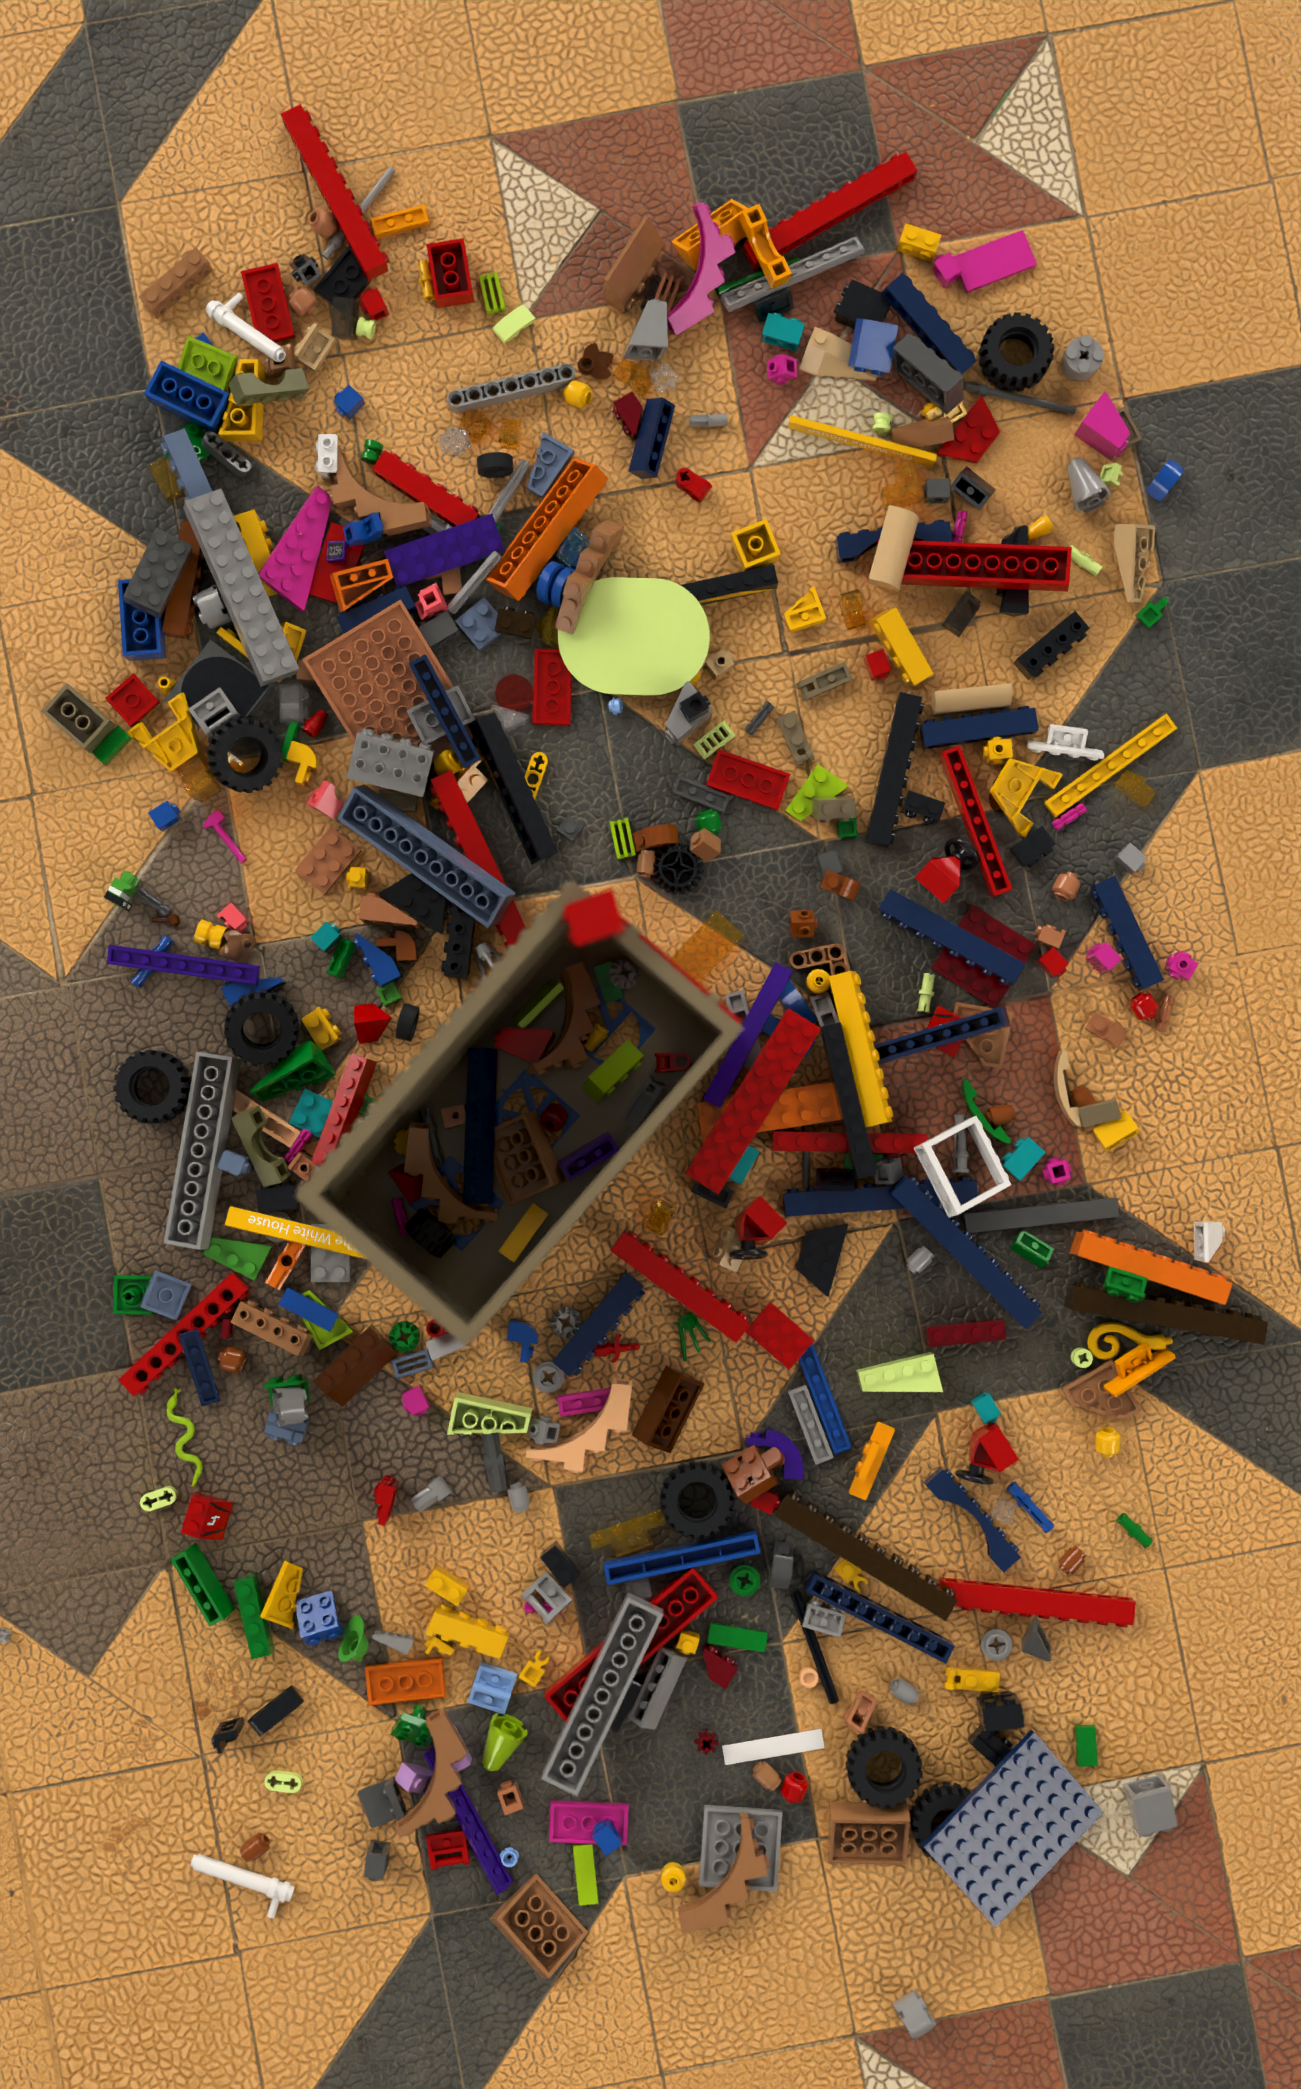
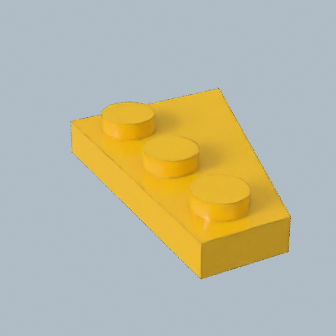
M284 1561L260 1617L293 1629L294 1622H292L293 1613L296 1612L297 1604H295L296 1594L300 1590L302 1567Z

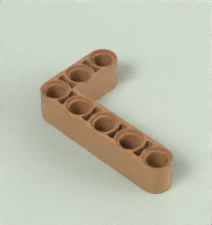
M839 944L797 951L789 958V966L794 970L828 964L830 976L835 975V967H841L844 972L849 971L844 948ZM832 948L839 950L840 956L838 958L831 956L830 950ZM818 952L821 955V961H813L811 958L812 953ZM793 957H801L803 960L802 965L796 966L793 963Z

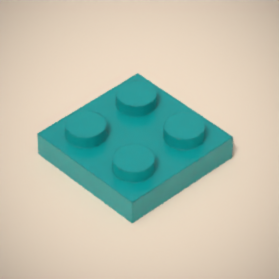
M305 1088L290 1118L289 1124L302 1130L307 1129L313 1135L320 1138L333 1101Z

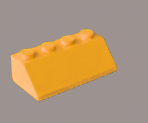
M731 199L712 212L710 217L720 229L719 235L727 234L731 236L736 245L742 238L747 237L739 220L742 211L748 209V207ZM698 223L671 241L686 264L695 271H697L700 256Z

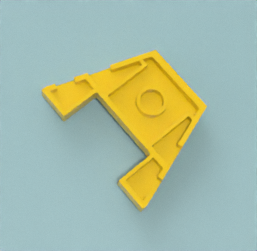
M184 692L167 702L178 720L154 738H152L143 722L138 723L127 731L128 735L137 739L139 744L143 748H147L153 754V757L170 772L175 771L202 752Z
M1008 759L990 789V793L1019 836L1025 838L1034 823L1022 815L1020 811L1038 781H1041L1050 789H1055L1063 774L1015 759Z

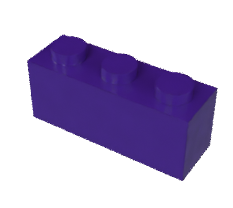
M607 1131L558 1162L569 1181L620 1150Z

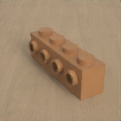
M195 247L142 293L139 298L148 311L158 319L213 269L205 256Z
M249 1299L248 1301H240L230 1323L296 1356H304L313 1337V1334L308 1332L309 1328L300 1324L296 1326L292 1324L291 1319L284 1316L280 1318L271 1309L265 1308L263 1310L258 1307L259 1304Z

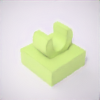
M1117 463L1103 465L1100 478L1105 485H1120L1117 479L1123 476V473L1120 471L1121 465Z

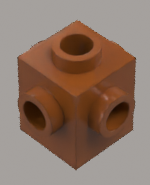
M813 910L790 911L791 938L814 937V929H818V918H814Z

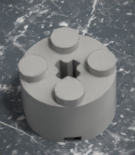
M1088 335L1074 339L1070 342L1062 357L1061 366L1064 374L1073 381H1087L1091 379L1102 364L1104 358L1103 349L1095 339Z
M217 585L198 592L192 597L195 605L201 611L199 613L200 620L203 624L207 623L210 629H215L232 621Z
M300 1385L273 1388L276 1393H273L274 1414L279 1415L280 1419L276 1420L278 1426L303 1423L304 1420H308L307 1408H304V1400H306L305 1388L302 1389Z
M917 1990L909 1992L892 2003L913 2041L937 2025Z

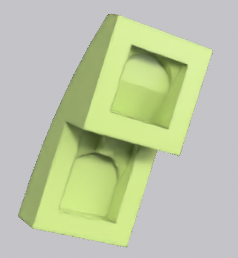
M523 304L500 320L492 330L503 343H506L518 336L522 329L534 323L535 317Z

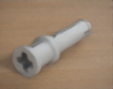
M954 1115L955 1125L967 1119V1115ZM966 1128L954 1134L955 1147L952 1153L954 1168L952 1173H969L967 1169L969 1153L966 1151Z

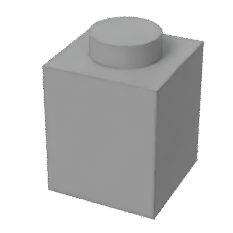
M1131 842L1114 858L1129 874L1135 871L1137 873L1140 872L1146 865L1144 861L1147 859Z

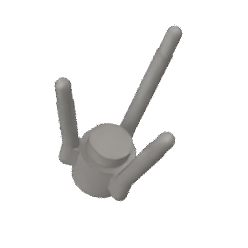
M487 942L474 948L476 953L474 957L479 965L482 977L486 976L482 961H487L490 967H492L493 962L490 958L493 955L499 961L503 960L493 946H489Z

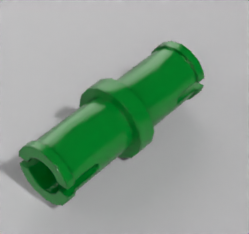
M1126 1513L1119 1515L1116 1520L1117 1523L1128 1532L1131 1538L1134 1537L1143 1548H1147L1152 1544V1538L1141 1529L1142 1527L1138 1523L1135 1524Z

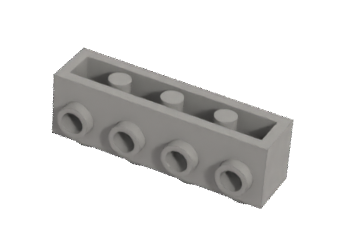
M661 1647L658 1650L628 1719L641 1728L656 1729L688 1657L674 1648Z

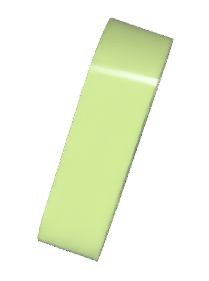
M172 1486L148 1492L142 1496L140 1506L145 1511H152L170 1505L177 1499L178 1492ZM166 1491L173 1494L170 1500L168 1498L161 1499V1496L166 1494ZM148 1497L150 1499L157 1498V1501L152 1503V1507L150 1504L145 1503Z
M272 1770L265 1777L264 1783L266 1788L271 1791L295 1793L301 1788L303 1779L300 1774L295 1772ZM273 1776H275L276 1780H278V1782H276L275 1785H273L272 1781L269 1780ZM292 1778H294L295 1782L298 1783L295 1785V1787H291L292 1784L288 1783L291 1781Z

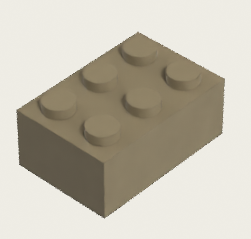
M68 683L63 686L41 711L89 753L95 749L115 726L112 721Z

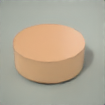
M804 1667L799 1673V1680L804 1687L812 1688L818 1683L819 1676L813 1667Z

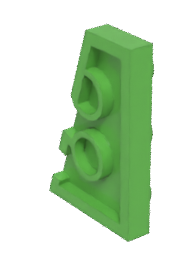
M212 1237L209 1249H206L203 1255L255 1281L273 1246Z

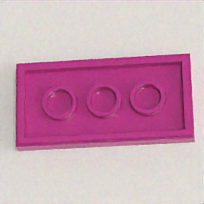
M1023 230L954 256L962 270L960 279L966 294L1034 268L1037 265Z
M551 1800L549 1842L597 1844L592 1837L593 1827L602 1820L604 1822L609 1819L621 1835L622 1845L627 1846L629 1804Z

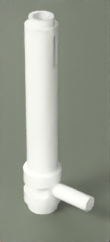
M237 293L225 305L220 301L214 300L208 303L206 313L212 320L222 327H227L275 362H281L285 359L286 353L282 347L240 319L231 310L243 300V296L240 293Z
M202 1854L194 1855L190 1864L193 1870L266 1894V1897L272 1899L267 1914L269 1918L275 1917L279 1902H290L295 1886L291 1885V1882L285 1881L284 1883L279 1878H269Z

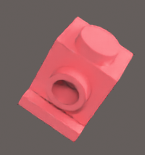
M233 903L228 904L217 914L218 918L225 919L224 924L230 930L234 928L240 933L248 927L247 923L250 922Z

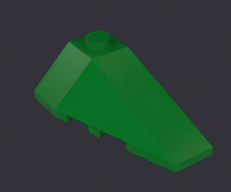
M308 1041L295 1048L286 1059H283L250 1090V1093L263 1102L282 1096L288 1090L296 1089V1091L302 1090V1086L313 1083V1086L321 1084L336 1074L322 1049L312 1041Z

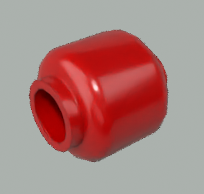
M1140 992L1130 1000V1009L1138 1020L1146 1019L1150 1021L1157 1016L1156 1012L1159 1006L1150 993L1144 994V992Z
M792 1772L785 1776L780 1791L787 1802L797 1803L804 1800L809 1784L802 1773Z

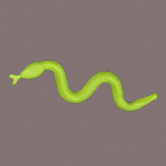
M174 1388L175 1394L167 1402V1416L172 1422L187 1427V1432L175 1444V1453L178 1458L196 1464L197 1469L192 1481V1487H195L202 1474V1461L195 1455L185 1453L182 1448L194 1435V1423L189 1418L173 1414V1409L178 1401L177 1393L181 1391Z

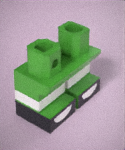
M124 871L120 880L116 877L114 878L104 898L129 912L132 905L128 903V900L132 894L136 895L138 893L136 887L140 879Z

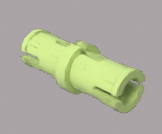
M1071 545V559L1078 564L1079 568L1086 569L1096 577L1103 566L1093 561L1089 557L1090 555H1085Z
M923 973L917 1011L929 1013L931 997L934 996L932 991L936 975Z

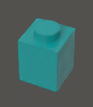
M325 922L310 939L327 953L342 938L339 934L341 930L334 923L330 925L328 922Z
M988 1392L970 1401L984 1424L995 1422L998 1420V1416L1001 1415Z

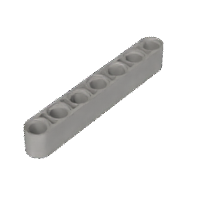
M561 364L453 390L447 397L449 408L454 413H463L563 389L571 381L576 380L575 369L570 364ZM564 373H570L572 376L569 378H564L562 375ZM547 377L553 378V381L547 383L544 381V379ZM532 381L535 385L528 387L526 383ZM515 386L516 390L508 391L507 388ZM492 390L498 391V394L495 396L489 395V392ZM473 395L480 396L477 400L470 399ZM455 399L461 400L460 404L455 405L452 402Z

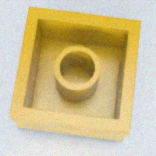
M767 519L731 533L730 540L743 571L761 568L779 561L781 553Z

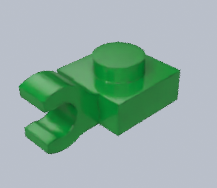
M1165 596L1155 605L1150 601L1135 616L1149 629L1163 616L1160 610L1169 601Z

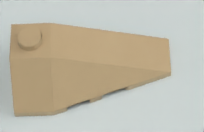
M817 327L814 328L799 370L816 377L834 376V378L848 377L857 380L876 381L878 376L871 374L872 370L868 369L865 370V373L854 371V367L848 366L852 344L830 332Z
M1115 524L1113 533L1114 546L1127 602H1141L1146 583L1144 573L1146 568L1150 566V562L1147 560L1149 552L1154 549L1155 526Z

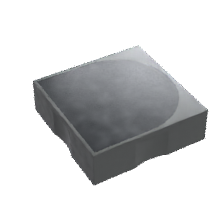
M210 640L164 701L167 703L178 694L184 692L188 707L190 708L220 687L241 717L239 718L248 717L251 719L260 711L275 689L270 684L261 687L252 670ZM228 708L207 721L206 725L209 727L230 712ZM191 714L193 723L200 727V725L197 723V721Z

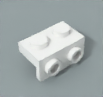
M318 434V442H316V452L318 454L316 472L319 473L322 479H330V473H337L338 436L337 434Z

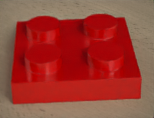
M134 673L105 698L131 728L160 704L158 699Z

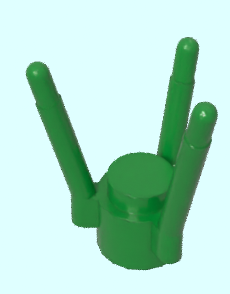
M692 1312L678 1317L679 1323H676L679 1329L683 1361L685 1362L687 1361L683 1328L684 1331H689L697 1352H700V1348L693 1332V1328H696L695 1325L706 1341H711L699 1323L697 1316L693 1317Z

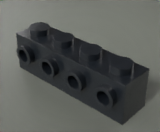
M1074 611L1018 657L1014 664L1027 680L1032 677L1036 679L1044 672L1042 669L1046 665L1051 667L1059 660L1057 658L1058 655L1068 653L1073 648L1071 645L1075 641L1080 643L1088 636L1086 632L1090 628L1078 613Z
M453 903L449 904L448 915H451V922L447 923L446 934H449L448 942L444 943V953H447L446 961H442L441 972H444L445 977L469 979L476 919Z

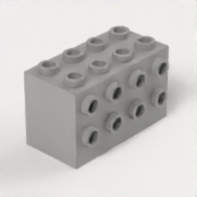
M367 728L358 731L347 779L423 797L435 749L431 748L432 745L422 742L419 745L412 744L413 740L407 738L396 740L393 739L394 735L382 733L381 736L376 735L374 730Z

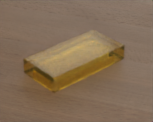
M165 457L148 466L167 500L183 492V490H179L176 482L177 478L170 470Z

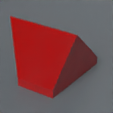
M374 1003L354 1006V1026L359 1044L379 1041L392 1019Z
M401 1164L388 1173L406 1200L411 1204L421 1198L424 1174L419 1176L409 1175L408 1172H404L405 1164Z

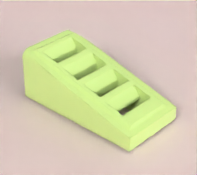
M722 721L694 743L693 746L702 758L706 760L718 749L733 740L735 734L727 723ZM721 729L727 734L726 738L720 732ZM714 734H717L721 739L720 743L713 736ZM709 738L711 739V741H712V742L714 743V745H715L714 748L710 745V743L707 741V739H709ZM702 743L706 745V747L709 749V752H706L703 749V747L701 746Z

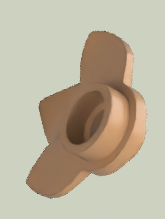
M230 930L224 933V937L228 942L221 948L219 955L227 959H233V962L245 963L249 958L250 951L256 946L255 938L251 934H242L238 930ZM245 942H250L247 946H244Z

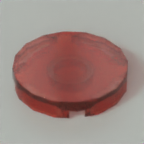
M512 674L505 676L499 681L496 686L495 695L502 709L511 713H518L527 709L531 704L533 690L532 685L526 678L521 675Z

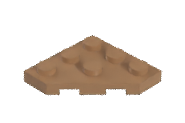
M956 1001L954 1013L968 1017L995 1008ZM1007 1011L1011 1024L1013 1012ZM1010 1026L965 1039L983 1065L1003 1068Z
M1112 1359L1061 1387L1070 1405L1123 1420L1141 1411L1130 1389L1118 1397H1114L1104 1389L1106 1383L1118 1376Z

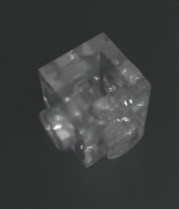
M662 363V367L657 366L656 370L652 369L649 380L652 381L651 385L655 386V390L658 392L666 393V390L675 392L680 373L672 371V366ZM663 375L666 376L665 382H662L661 377Z
M451 426L446 429L445 433L437 437L443 455L459 456L471 447L469 434L463 428Z

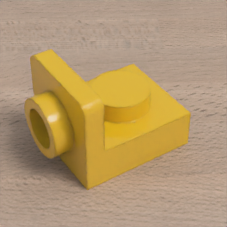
M435 1634L434 1637L430 1636L424 1645L427 1647L425 1653L428 1655L433 1646H436L438 1652L451 1656L456 1644L450 1640L449 1642L441 1640V1637Z

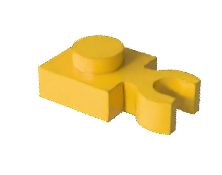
M843 1559L834 1567V1570L847 1584L851 1580L853 1581V1586L857 1591H861L859 1586H857L859 1581H863L866 1585L868 1584L864 1576L858 1575L862 1570L847 1560Z
M540 1649L535 1654V1661L529 1659L518 1676L534 1688L546 1670L542 1665H546L550 1659V1655H547L544 1660L540 1659L539 1655L542 1651Z

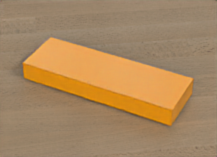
M425 204L370 218L373 232L377 239L430 225Z

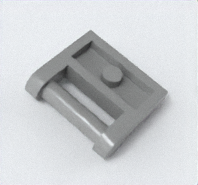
M220 687L188 709L208 738L214 735L213 730L216 727L220 728L222 726V722H229L231 718L241 717ZM228 708L230 711L228 714L209 727L206 725L207 721Z
M547 1571L521 1595L523 1600L528 1601L543 1618L546 1626L573 1602ZM538 1591L553 1608L550 1613L533 1596L534 1592Z

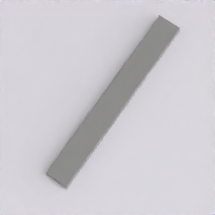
M855 236L788 265L792 273L788 283L771 290L766 277L763 276L721 294V301L727 311L731 312L865 254V249Z

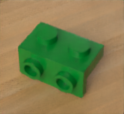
M1109 1266L1103 1290L1108 1291L1107 1293L1111 1296L1118 1297L1120 1295L1127 1297L1128 1301L1141 1302L1145 1298L1144 1291L1148 1278Z

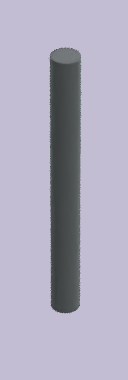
M810 1125L802 1126V1132H810ZM802 1151V1188H809L810 1151Z

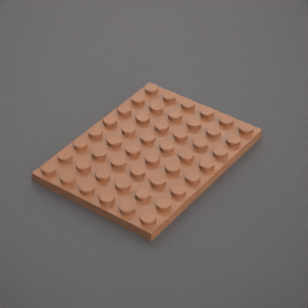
M401 599L302 659L354 744L357 732L362 731L364 728L374 730V734L380 736L382 733L394 735L393 739L396 740L407 738L413 740L412 744L416 745L422 742L406 711L427 700L409 666V663L426 654L444 690L447 691L454 687ZM467 724L464 727L470 739H473L474 737ZM446 735L428 743L432 745V749H435L432 763L434 758L443 751L454 750ZM381 787L384 792L389 790L388 788Z

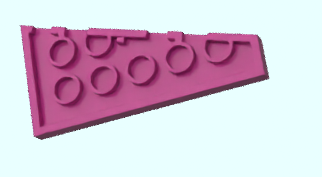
M320 486L314 488L258 572L261 581L300 612L305 611L332 504L330 495Z

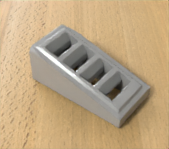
M376 1630L372 1638L399 1652L408 1654L415 1636Z

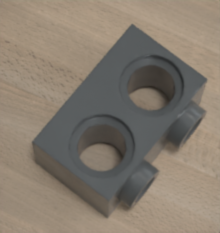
M371 1840L366 1853L365 1878L371 1881L384 1879L388 1867L391 1842Z

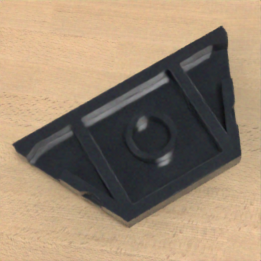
M409 874L379 893L381 897L438 933H443L446 897L414 874Z
M847 1224L806 1231L796 1269L828 1297L846 1236Z

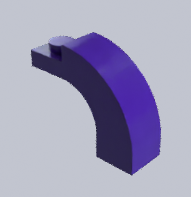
M765 1428V1436H762L761 1432H750V1435H746V1445L776 1447L784 1454L785 1462L782 1470L784 1479H803L802 1458L797 1447L789 1437L770 1428Z

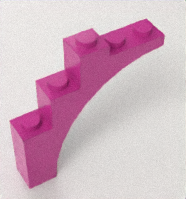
M698 202L692 206L700 234L698 268L685 296L675 308L667 313V327L673 335H678L715 312L712 307L714 306L713 300L706 294L725 282L723 278L724 272L717 264L736 253L733 239L727 234L719 235L720 229L712 221L708 205H704L703 202Z

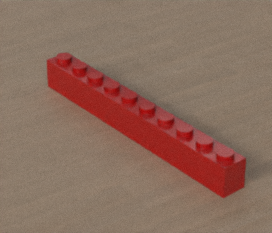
M301 104L281 113L280 115L286 130L331 213L336 217L337 224L367 280L370 281L388 272L387 263H389L385 252H380V243L376 236L372 237L370 233L372 231L371 226L367 220H363V212L359 204H354V195L350 188L346 189L344 185L346 184L345 178L342 173L338 174L336 170L338 166L334 158L328 156L329 149L325 141H320V132L316 125L312 126V118L308 110L304 111Z
M904 152L894 155L887 163L878 164L873 171L869 173L864 172L854 182L849 181L845 183L840 190L831 191L826 195V198L814 201L807 209H800L793 217L781 220L772 229L768 228L777 252L781 256L913 181L918 170L908 153ZM747 240L743 247V254L755 272L761 266L749 240Z
M452 770L431 779L432 785L429 787L433 795H438L441 801L438 803L442 814L446 812L449 818L446 822L450 831L455 830L457 837L454 839L458 848L463 847L466 858L506 886ZM513 899L499 924L495 925L500 936L504 934L507 940L504 942L506 949L511 944L515 946L518 943V936L526 928Z
M939 1577V1585L944 1586L946 1584L955 1590L954 1592L958 1600L955 1606L961 1607L962 1610L973 1611V1608L981 1609V1612L992 1613V1610L1000 1611L1004 1615H1012L1013 1612L1019 1613L1023 1617H1031L1032 1614L1038 1615L1042 1619L1058 1617V1620L1061 1621L1077 1619V1622L1080 1623L1096 1621V1624L1099 1625L1116 1623V1626L1124 1628L1128 1625H1134L1136 1601L1130 1597Z

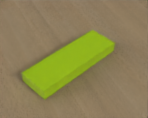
M573 1844L579 1906L598 1904L593 1844Z

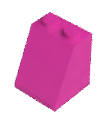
M1104 392L1074 435L1111 461L1114 456H1120L1130 442L1127 438L1131 433L1109 395Z

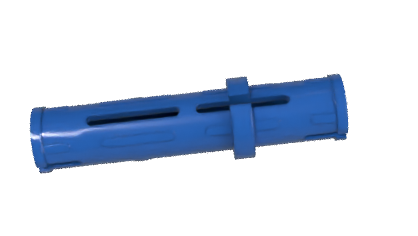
M164 934L160 942L151 951L166 953L174 943V940ZM139 969L130 981L141 988L153 970Z
M1015 1481L1012 1482L1006 1490L1017 1501V1505L1023 1507L1045 1533L1051 1531L1054 1524L1030 1499L1031 1496L1028 1493L1026 1494Z

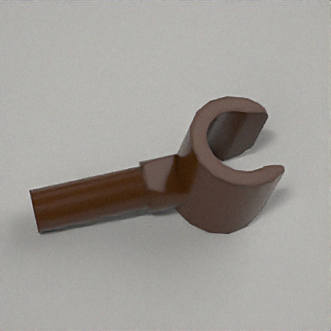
M174 914L152 918V922L168 921L169 926L180 924L179 916Z

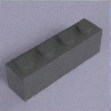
M448 611L444 613L439 612L433 616L434 619L417 625L432 651L460 635L459 629Z

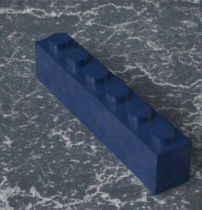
M903 272L881 293L923 344L927 348L933 349L940 359L946 360L951 368L963 374L977 361L974 353L965 347L962 339L950 329L948 322L938 315L936 308L926 301L924 294L915 288L912 280L905 276Z
M425 654L410 662L409 666L463 768L481 760L427 655Z
M1029 706L1018 707V710L1011 711L1010 708L1001 709L999 713L993 714L992 711L980 713L979 716L965 714L961 716L962 718L954 719L953 716L945 717L943 721L938 722L935 719L924 721V724H921L919 727L923 750L988 741L992 737L1009 738L1035 734L1039 730L1036 709L1029 708Z
M1113 876L1090 887V895L1093 901H1097L1099 905L1098 912L1101 918H1105L1108 924L1106 926L1107 931L1116 941L1114 944L1115 948L1124 958L1123 965L1132 975L1131 982L1133 986L1140 991L1163 981L1164 978L1116 877Z
M626 1272L552 1362L569 1377L578 1376L584 1368L582 1367L586 1360L589 1362L596 1354L594 1350L598 1345L603 1346L608 1340V1333L611 1330L614 1332L621 1324L619 1320L623 1315L627 1316L632 1311V1304L636 1300L639 1302L646 1294L644 1292L646 1287L630 1273Z

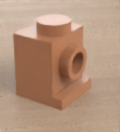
M1048 924L1046 926L1038 925L1034 932V936H1036L1034 942L1049 948L1054 947L1057 950L1060 948L1066 930L1062 929L1058 932L1054 926Z
M299 1152L287 1168L305 1181H309L312 1177L310 1173L318 1164L312 1163V1159ZM303 1164L308 1167L306 1172H303L301 1169Z
M511 1780L501 1783L497 1794L504 1814L508 1815L523 1809L524 1800L522 1799L517 1781L512 1783ZM513 1792L514 1796L509 1797L507 1793Z

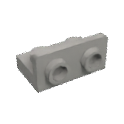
M812 1600V1603L807 1602L802 1627L840 1638L846 1614L841 1613L842 1610L835 1606H831L828 1609L823 1607L824 1603Z

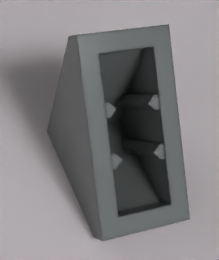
M1033 1619L1022 1637V1652L1045 1661H1051V1645L1038 1619Z

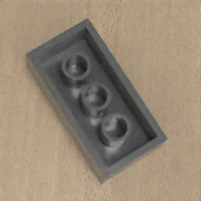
M908 333L893 347L894 371L943 412L948 414L963 401L962 374L958 370L955 371L951 368L946 360L940 359L933 349L923 345L918 337Z
M156 528L123 595L124 602L160 619L192 554V545Z

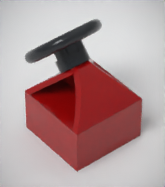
M961 838L949 839L944 846L946 857L931 858L915 876V879L943 904L960 886L961 869L971 870L978 864L977 851L969 842ZM953 844L955 850L951 854L950 846ZM960 844L966 847L971 854L966 853V851L961 848ZM966 860L972 861L971 864H963Z
M761 1196L751 1201L735 1217V1228L741 1250L731 1251L729 1257L732 1259L755 1260L767 1257L768 1253L764 1250L756 1249V1245H763L772 1240L787 1224Z
M993 1422L972 1433L969 1446V1461L971 1462L968 1468L969 1471L957 1470L955 1474L971 1482L992 1485L994 1480L983 1475L984 1469L987 1468L1001 1472L1019 1461V1458L999 1426Z

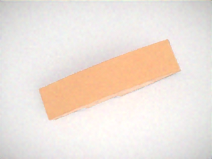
M236 1089L233 1111L239 1113L243 1110L260 1106L267 1121L262 1131L291 1148L301 1131Z

